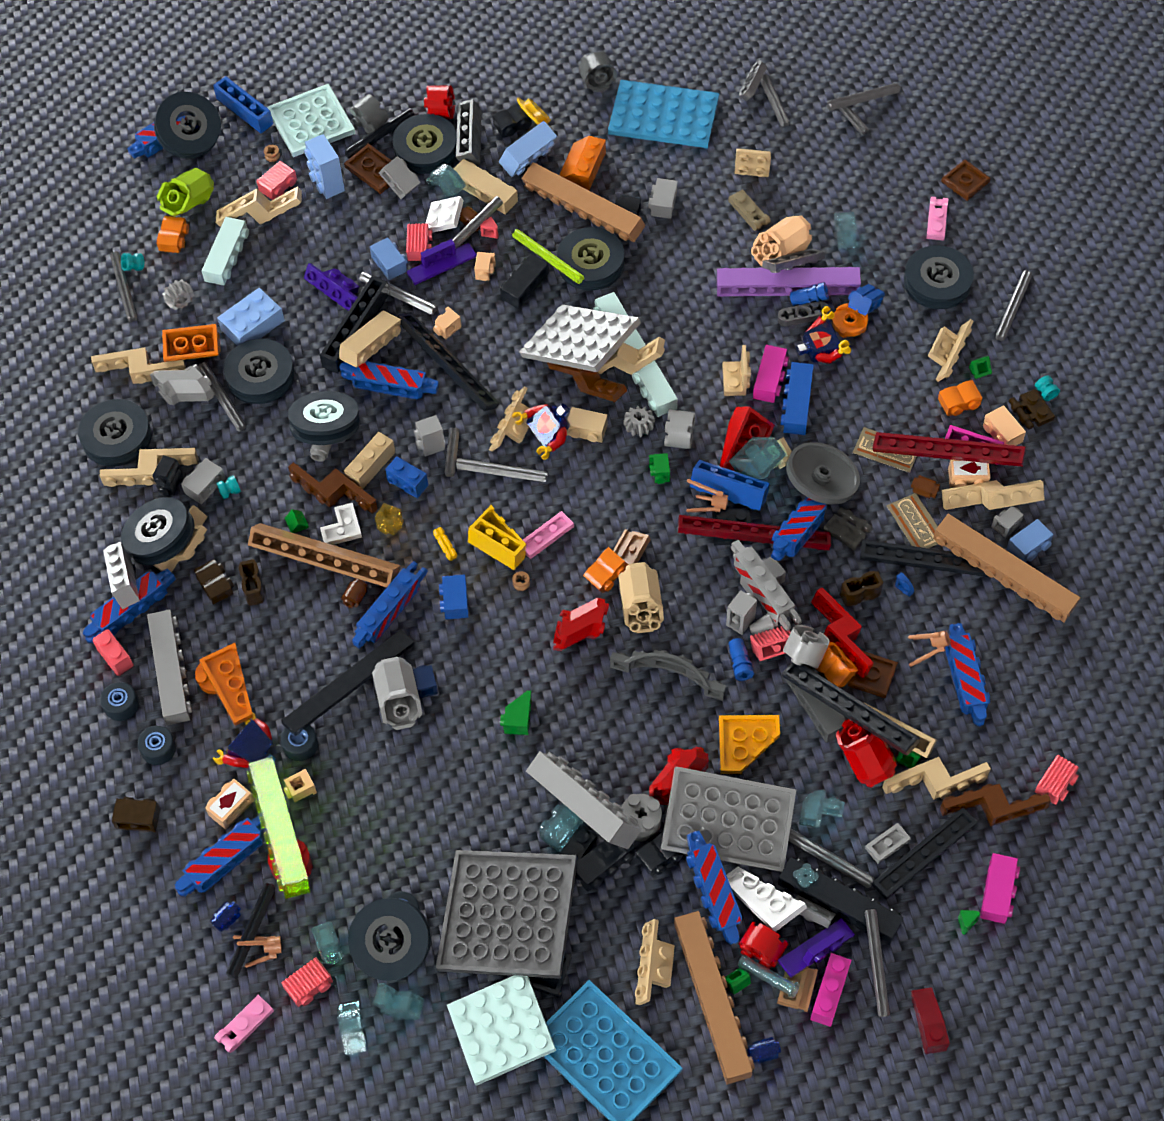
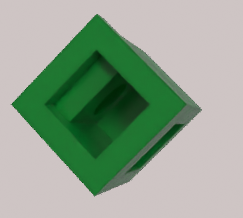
M668 453L649 455L650 476H654L655 483L663 484L670 482Z

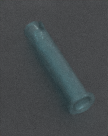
M743 955L739 960V968L785 992L789 998H794L798 993L800 987L798 982L793 983L746 955Z

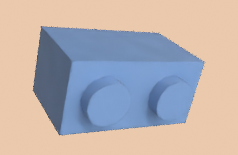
M388 237L370 246L372 259L388 280L407 271L406 264L408 262L405 255L399 253L396 243H392Z
M1036 519L1010 538L1006 549L1024 562L1032 561L1041 550L1046 551L1051 546L1053 533Z

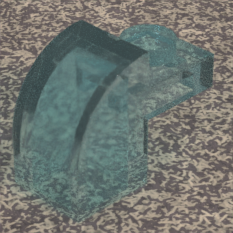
M442 164L430 173L431 176L426 179L429 185H439L445 196H455L466 186L460 175L447 164Z
M854 212L834 213L838 249L857 247V224Z
M825 790L814 791L803 801L799 825L819 828L822 814L842 817L845 802L837 798H825Z
M378 983L373 1004L381 1009L380 1012L385 1015L405 1020H419L424 999L412 991H397L385 983Z
M359 1001L338 1005V1021L345 1055L367 1051Z

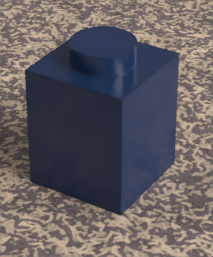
M421 665L413 669L419 699L437 695V685L432 665Z

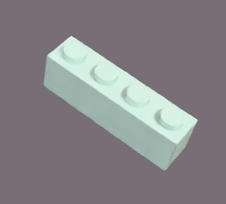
M225 217L202 268L205 282L225 285L227 279L230 278L231 269L237 263L238 253L242 251L243 242L249 235V229L244 220Z

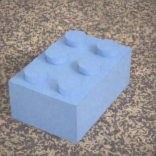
M543 121L507 147L499 163L511 177L516 174L519 176L526 170L525 167L531 165L532 162L536 163L541 155L545 157L551 151L550 149L555 145L554 141L557 135Z
M322 134L306 141L304 153L308 159L307 166L311 171L309 176L312 182H316L319 193H323L325 198L328 199L344 192L339 157L325 135Z
M260 288L217 317L221 331L237 346L249 340L261 339L285 321L282 308Z

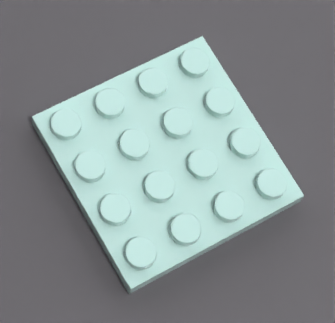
M329 84L267 107L271 111L272 120L293 157L304 153L306 141L322 134L325 135L329 143L355 134L352 123Z
M511 976L447 1005L476 1085L557 1051L528 976Z

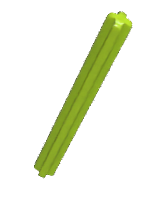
M518 229L512 234L513 238L574 282L582 283L584 280L582 274Z

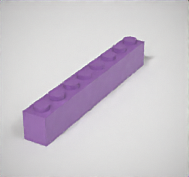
M762 267L717 269L716 278L717 296H790V292L812 287V285H818L822 282L826 283L829 296L850 295L853 290L857 291L861 287L860 267H794L791 270H780L779 273H771L770 270Z

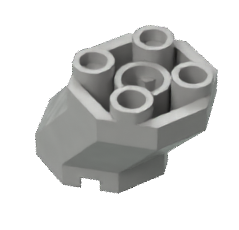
M196 364L189 366L185 370H156L150 374L154 386H158L160 389L158 392L169 405H175L178 402L209 401L215 395L210 387L212 385L210 379L206 375L203 377L201 370Z
M399 657L381 660V662L376 664L372 675L382 721L385 724H390L396 730L412 727L416 723L417 717L420 718L422 715L412 666L405 659Z

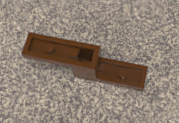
M547 362L550 369L572 375L580 392L616 402L627 392L625 385L602 379L598 372Z
M294 462L288 466L291 480L296 484H301L307 493L315 495L321 504L325 503L328 507H332L346 494L350 500L354 499L358 502L364 511L368 510L373 514L378 510L376 499L336 468L321 482H318Z
M1000 783L996 785L988 784L977 791L968 790L961 796L945 798L941 803L940 811L942 816L956 813L962 808L968 809L981 805L990 826L1047 809L1051 800L1048 793L1043 795L1035 794L1027 800H1016L1009 805Z

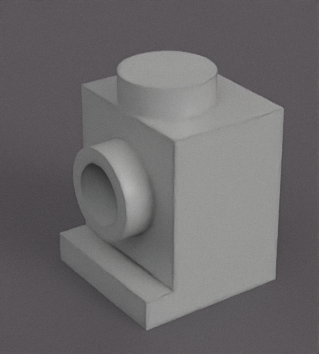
M1011 506L1007 511L1004 509L999 516L996 515L994 517L991 527L1007 538L1021 525L1023 514L1018 508Z

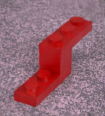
M823 587L818 589L811 603L831 622L827 626L824 635L828 637L830 642H834L843 651L845 656L853 662L858 669L856 673L861 678L867 676L874 662L853 642L857 638L862 626Z

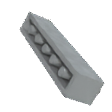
M171 610L147 614L164 721L166 725L190 721L189 713H192L191 702L187 701V695H190L188 684H184V678H187L185 667L181 665V661H184L182 649L179 650L178 644H181L180 634L176 633V628L179 627L177 617L172 615Z

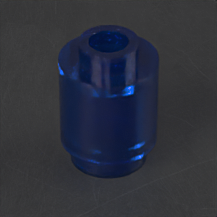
M226 901L212 915L213 918L210 922L222 933L224 930H228L241 916L239 913L241 908L234 901L231 903Z
M773 1037L753 1042L752 1045L748 1046V1053L752 1057L753 1063L757 1062L760 1064L779 1058L778 1053H781V1048L778 1040L774 1041Z

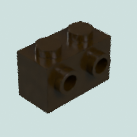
M116 798L112 823L116 829L156 832L161 809L158 803L152 799Z

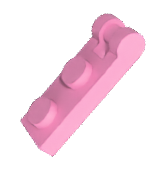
M931 196L926 239L944 241L948 198L936 199V197Z
M257 995L214 1038L217 1042L223 1043L225 1049L232 1053L274 1010L265 1000ZM233 1032L236 1037L231 1040L228 1036Z

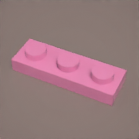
M561 511L523 539L526 543L525 555L532 559L574 528V523Z

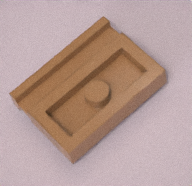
M625 529L613 551L627 564L638 563L651 539L647 534L634 531L628 532Z
M807 967L792 978L785 971L777 1004L808 1012L818 969L814 970Z

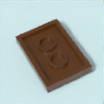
M367 144L344 163L347 170L378 193L382 194L390 187L379 172L392 160L370 144Z

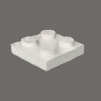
M461 196L431 202L426 223L429 226V230H432V233L457 228L464 202Z

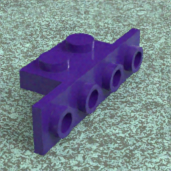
M450 239L421 252L422 264L406 271L413 284L417 285L476 258L477 255L469 243L455 248L454 241Z
M308 263L304 279L349 311L357 299V296L354 294L358 293L360 286L335 268L322 272L311 263Z
M841 918L778 959V963L792 978L814 962L819 963L828 953L837 951L843 943L854 937L855 934Z

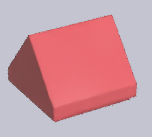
M489 217L480 225L482 237L498 239V226L492 217Z

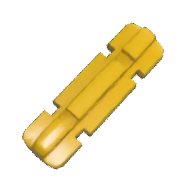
M438 527L434 529V536L446 554L449 561L456 559L457 553L447 535L444 534L443 528Z

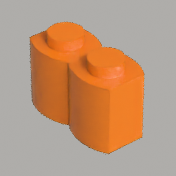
M164 216L156 242L159 251L180 253L181 248H184V237L189 233V224H187L185 218Z
M969 380L957 386L941 390L938 400L947 416H958L964 410L977 409L981 405L982 396L974 381Z
M608 547L598 557L596 562L587 569L583 576L599 591L604 593L612 589L615 579L618 578L621 572L623 573L626 570L628 564Z
M829 642L819 667L815 668L820 673H824L827 680L839 688L844 687L858 671L853 662L845 656L843 651L834 642Z

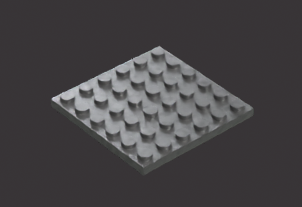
M456 850L436 970L439 972L519 975L561 979L578 862L577 856Z

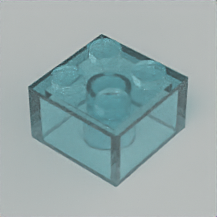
M752 437L729 462L738 473L756 479H765L769 476L770 471L781 463L786 454L775 437Z

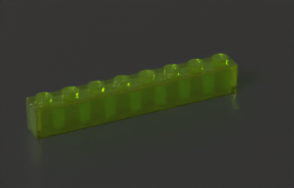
M273 757L249 762L250 771L246 772L248 782L254 785L250 786L253 798L258 800L255 801L257 813L262 814V816H259L261 828H266L263 835L265 843H270L271 846L267 847L270 860H275V863H272L274 875H279V879H276L279 892H284L285 899L310 893L307 873Z

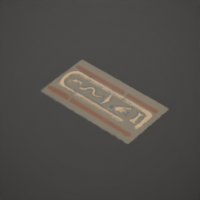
M863 428L853 450L854 454L910 473L917 456L873 452V443L877 431Z
M916 493L886 505L912 546L930 548L938 544L933 539L938 526Z

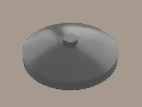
M817 442L801 444L791 452L787 460L786 470L790 481L798 491L814 501L824 504H841L850 500L859 487L860 475L853 461L842 451L830 445Z

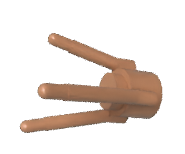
M687 479L688 483L713 493L712 497L696 495V498L711 501V506L714 507L687 509L686 512H720L721 509L726 510L728 495H724L722 491H717Z
M945 630L929 634L909 635L908 638L913 640L930 639L932 646L937 647L932 652L911 662L909 666L912 667L939 652L946 651L945 647L950 645L948 632Z
M242 935L233 936L234 939H241ZM255 936L254 941H238L236 943L238 946L264 945V953H269L267 956L245 964L246 968L269 959H276L277 954L282 953L280 936Z

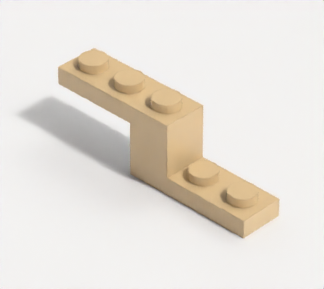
M297 186L270 201L258 189H255L217 210L216 223L221 227L225 217L235 219L247 212L261 225L279 214L285 213L292 207L298 206L301 203L302 190Z
M658 337L639 350L623 343L598 373L602 374L614 366L632 375L663 355L665 339Z
M146 348L91 356L95 372H106L108 370L129 367L133 384L152 381L150 374L156 370L186 369L184 360L150 364Z
M195 448L139 450L138 468L100 470V478L103 485L109 487L116 485L150 486L156 484L152 475L163 455L176 459L179 465L186 466L198 464V455Z
M997 480L944 489L942 490L943 508L948 510L982 503L986 508L992 510L1044 500V486L1041 480L1010 486H1003Z
M937 757L884 780L882 788L885 794L897 793L905 786H913L923 780L933 800L939 797L943 799L948 797L953 791L967 789L972 783L984 782L988 778L991 768L985 762L950 777L941 759Z

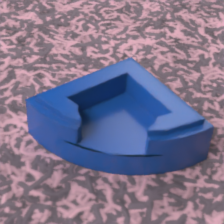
M900 572L897 575L895 587L910 597L914 593L913 585Z

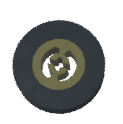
M434 114L412 116L403 121L394 132L392 141L395 157L398 156L400 159H403L411 172L417 174L439 172L448 167L456 158V130L447 119Z
M586 227L571 232L562 240L557 251L559 259L584 276L582 283L578 284L559 271L562 278L568 284L578 289L599 290L606 288L617 281L624 270V248L620 239L615 234L602 228Z

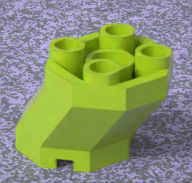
M194 168L177 178L171 179L172 181L162 183L157 194V199L161 204L160 210L175 217L199 204H205L214 189V181L211 179L210 174Z

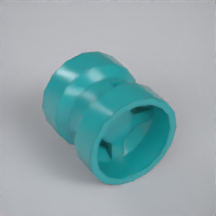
M130 253L122 254L121 267L124 271H131L132 269L135 271L143 270L145 261L141 253H135L134 255Z
M1049 375L1040 378L1035 383V388L1042 393L1041 396L1045 401L1054 399L1060 393V389L1057 385L1053 384L1054 381Z
M234 475L228 477L226 483L222 480L216 482L223 500L229 498L230 493L238 494L241 492Z

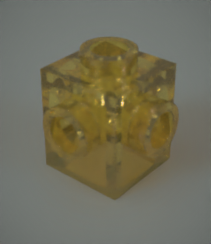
M383 503L375 516L377 529L383 534L395 536L397 530H400L403 526L404 520L402 519L401 509Z

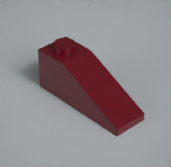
M932 987L911 990L910 993L925 1054L947 1051L950 1042Z

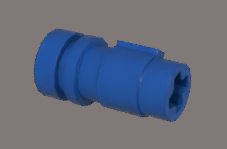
M822 282L818 285L814 284L812 287L790 292V299L793 306L811 303L812 301L820 302L821 300L829 299V292L826 283Z
M741 638L731 640L728 645L735 679L738 681L748 680L754 676V670L744 640Z

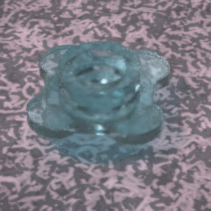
M808 863L803 864L801 869L795 870L793 873L794 878L804 888L811 885L813 881H817L819 877L818 873L814 872Z

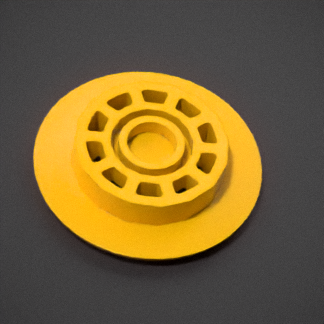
M519 97L517 98L519 106L537 125L543 121L548 125L551 119L530 98L526 101Z

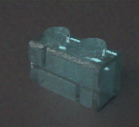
M563 803L561 806L559 804L556 805L551 813L553 816L548 821L544 820L539 827L541 840L551 845L558 852L569 841L578 826L584 822Z
M326 922L313 927L311 930L323 963L329 965L338 963L342 959L343 953L332 922Z

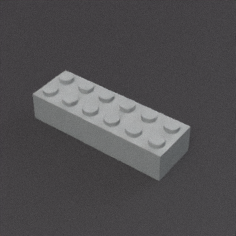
M539 751L526 772L607 842L629 849L642 831V828L637 825L638 821L629 814L626 816L623 813L624 809L614 802L612 804L607 794L594 789L596 787L594 783L588 779L584 780L581 778V772L573 767L572 769L568 767L569 762L561 756L557 757L551 752L546 754Z

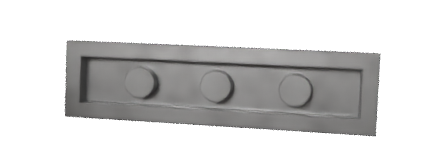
M812 248L763 261L762 268L770 270L771 273H779L783 269L791 270L794 266L801 267L805 266L806 263H817L818 260L825 259V252Z

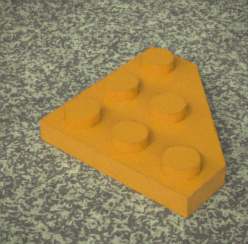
M719 715L720 774H741L780 737L779 715Z

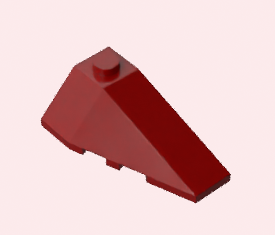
M736 407L728 424L720 467L741 473L747 466V462L756 456L758 449L768 442L775 425L751 407Z

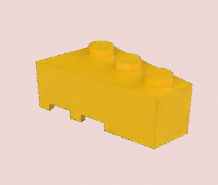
M490 505L468 528V543L515 570L525 559L526 543L513 529L506 525L503 517H499L494 511L495 508Z

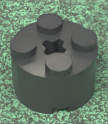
M595 52L584 55L581 58L579 73L587 88L594 92H601L608 89L612 81L615 82L617 72L605 52Z
M370 94L363 96L349 109L354 116L353 122L358 127L362 126L368 135L373 131L375 132L389 120L386 110H381L379 107L381 103Z

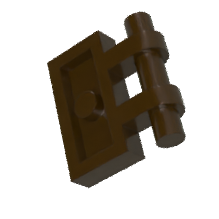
M1036 389L1020 395V402L1015 397L1009 400L1012 411L1017 413L1020 417L1019 421L1028 430L1034 427L1032 422H1035L1039 427L1053 421L1055 415Z

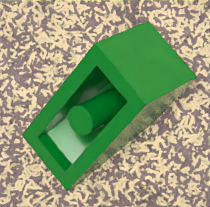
M527 690L505 707V714H501L500 726L504 727V734L528 735L532 704L531 691Z

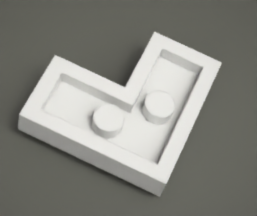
M353 503L334 507L338 523L320 527L323 541L331 545L362 538Z

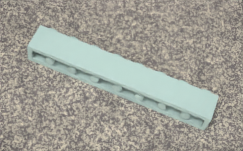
M614 292L595 299L593 310L628 316ZM636 329L624 342L638 350L645 346ZM655 360L632 374L634 383L640 386L641 395L643 398H647L650 410L654 411L657 417L668 413L669 409H677L678 399Z

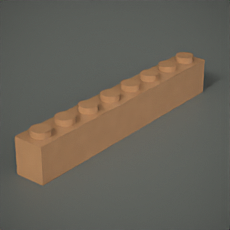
M532 162L521 178L525 183V188L529 191H536L542 198H549L558 206L560 204L563 205L569 212L573 213L574 211L585 220L587 218L590 219L596 226L600 227L601 225L610 233L614 234L615 232L619 234V237L625 241L635 242L646 226L641 217Z
M947 514L935 530L933 539L939 545L947 547L956 556L966 559L973 567L982 569L987 576L994 577L1004 587L1011 588L1020 597L1030 600L1037 608L1044 609L1050 613L1054 619L1065 623L1080 600L1079 596L950 514Z
M261 523L251 527L248 546L383 587H388L399 574L401 566Z
M699 911L675 917L674 926L726 1085L751 1078L752 1070L755 1069L752 1057L747 1056L745 1049H748L745 1036L740 1035L739 1029L741 1024L738 1016L733 1014L732 1008H734L732 997L726 994L727 982L724 975L720 976L718 970L721 968L718 956L713 955V940L711 936L707 937L705 931L708 929L705 917L701 918Z

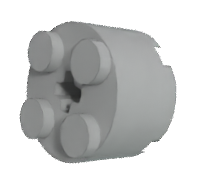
M669 409L668 420L670 422L666 421L665 432L668 435L665 436L664 446L691 449L695 413Z
M795 625L790 632L783 652L788 654L792 658L791 661L796 665L804 663L813 668H818L830 642L828 637L821 632L819 634L814 633V628L809 626Z
M631 794L622 805L623 813L626 816L628 814L633 816L638 821L637 825L642 828V831L634 841H647L649 838L656 836L660 831L662 823L660 803L652 796L646 794Z

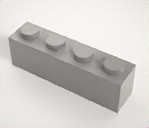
M121 542L108 546L103 551L111 593L120 607L124 609L140 601L131 557Z

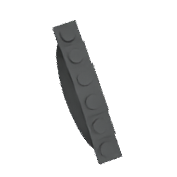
M655 650L654 653L633 651L632 657H628L624 653L612 652L610 668L627 673L632 668L640 667L671 670L697 683L704 689L705 696L722 701L724 699L726 685L716 680L710 681L709 673L701 668H696L693 665V660L685 656H675L665 650Z

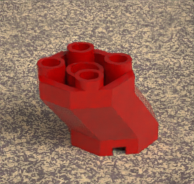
M596 598L572 611L562 610L560 617L563 618L562 622H557L553 650L561 652L586 638L596 639L600 634H603L605 623L602 622L603 616L607 615L609 604L605 603V599Z
M850 719L845 720L841 725L843 729L841 732L837 731L836 738L859 782L866 784L867 787H873L893 777L897 764L894 754L889 749L887 743Z
M704 748L672 749V754L667 756V765L649 786V796L658 800L660 805H668L674 768L681 767L705 772L708 769L709 757L708 753L704 752Z

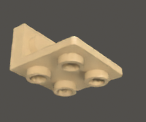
M736 149L735 174L769 177L771 152Z
M742 345L741 361L722 363L724 396H746V389L750 388V352H746V345Z

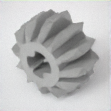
M175 280L174 283H169V287L164 288L165 292L162 294L165 303L174 310L178 308L182 310L183 306H188V303L192 302V298L195 296L190 284L183 280L179 282Z
M639 406L636 409L630 408L629 412L625 413L623 420L626 431L631 432L632 436L639 434L640 438L643 433L648 435L649 431H653L655 423L652 411H647L646 406L642 409Z

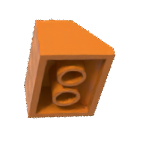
M587 136L574 142L559 176L590 190L606 154V140Z
M217 324L162 330L164 362L219 356L221 352L220 334Z

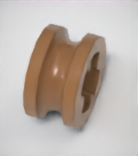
M268 145L264 148L267 161L275 162L280 158L279 148L276 145Z
M519 571L513 575L512 581L516 590L524 591L529 588L530 578L526 572ZM518 579L524 580L525 583L518 582Z

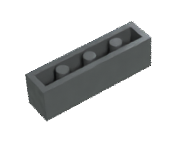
M474 99L458 103L456 158L459 162L465 159L478 166L480 165L482 111Z
M804 663L802 664L805 667L812 670L813 672L817 673V670L815 668ZM786 679L824 741L828 743L836 739L837 731H842L843 727L841 725L848 718Z

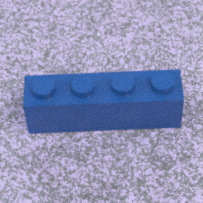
M225 76L213 85L216 99L259 133H263L273 125L271 111Z
M792 362L791 369H787L786 380H789V384H785L784 395L788 396L787 399H783L782 410H786V413L781 415L780 424L784 425L783 433L806 434L813 364Z
M699 460L694 466L691 477L693 481L724 492V495H728V500L732 503L742 504L750 509L759 511L766 502L770 486L768 482ZM690 484L689 486L691 488L696 489L699 492H706L713 495V493L706 491L702 488H699L697 486H694L693 484Z

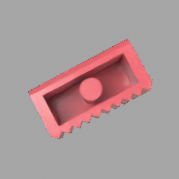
M279 161L274 167L264 173L262 177L257 179L258 190L269 197V199L274 200L283 195L289 186H294L297 180L296 172L282 161Z
M427 223L407 225L406 253L408 261H421L420 253L432 248V244H429V241L433 240L432 230H429Z
M780 626V628L777 627L776 629L773 628V630L762 631V633L755 634L754 636L751 635L752 651L758 660L763 661L786 654L783 652V649L791 631H786L784 627Z
M109 629L93 638L97 651L116 676L122 675L134 666L130 656Z
M1057 755L1038 783L1035 793L1040 795L1048 793L1050 802L1057 805L1059 800L1064 801L1069 793L1067 790L1069 784L1074 786L1079 778V775L1076 774L1079 767Z
M315 957L282 981V985L297 1007H300L301 1005L306 1006L314 999L313 996L317 993L327 991L331 987L333 980L318 958Z

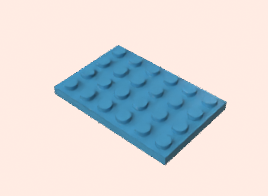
M620 80L608 127V135L708 148L719 93Z
M590 980L546 1022L557 1051L543 1057L609 1121H634L683 1071V1068Z

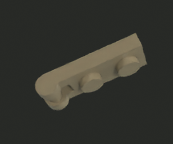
M743 189L729 196L728 202L754 231L759 230L762 225L766 226L771 223L769 216L762 212Z

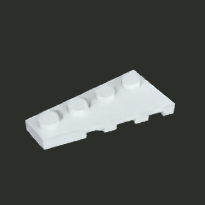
M736 867L726 875L733 894L767 927L775 932L807 909L806 903L793 899L786 892L782 893L776 890L769 883H763L758 877L740 867Z

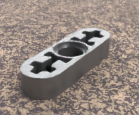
M761 60L752 66L739 92V96L745 101H748L755 94L767 69V66Z
M820 301L783 308L778 312V323L781 326L787 327L815 321L819 316H823L822 312L818 309L822 311L828 304ZM801 311H805L808 313V315L802 317L798 313Z

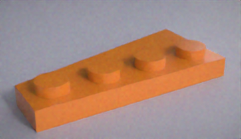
M236 643L199 659L233 724L236 726L253 718Z

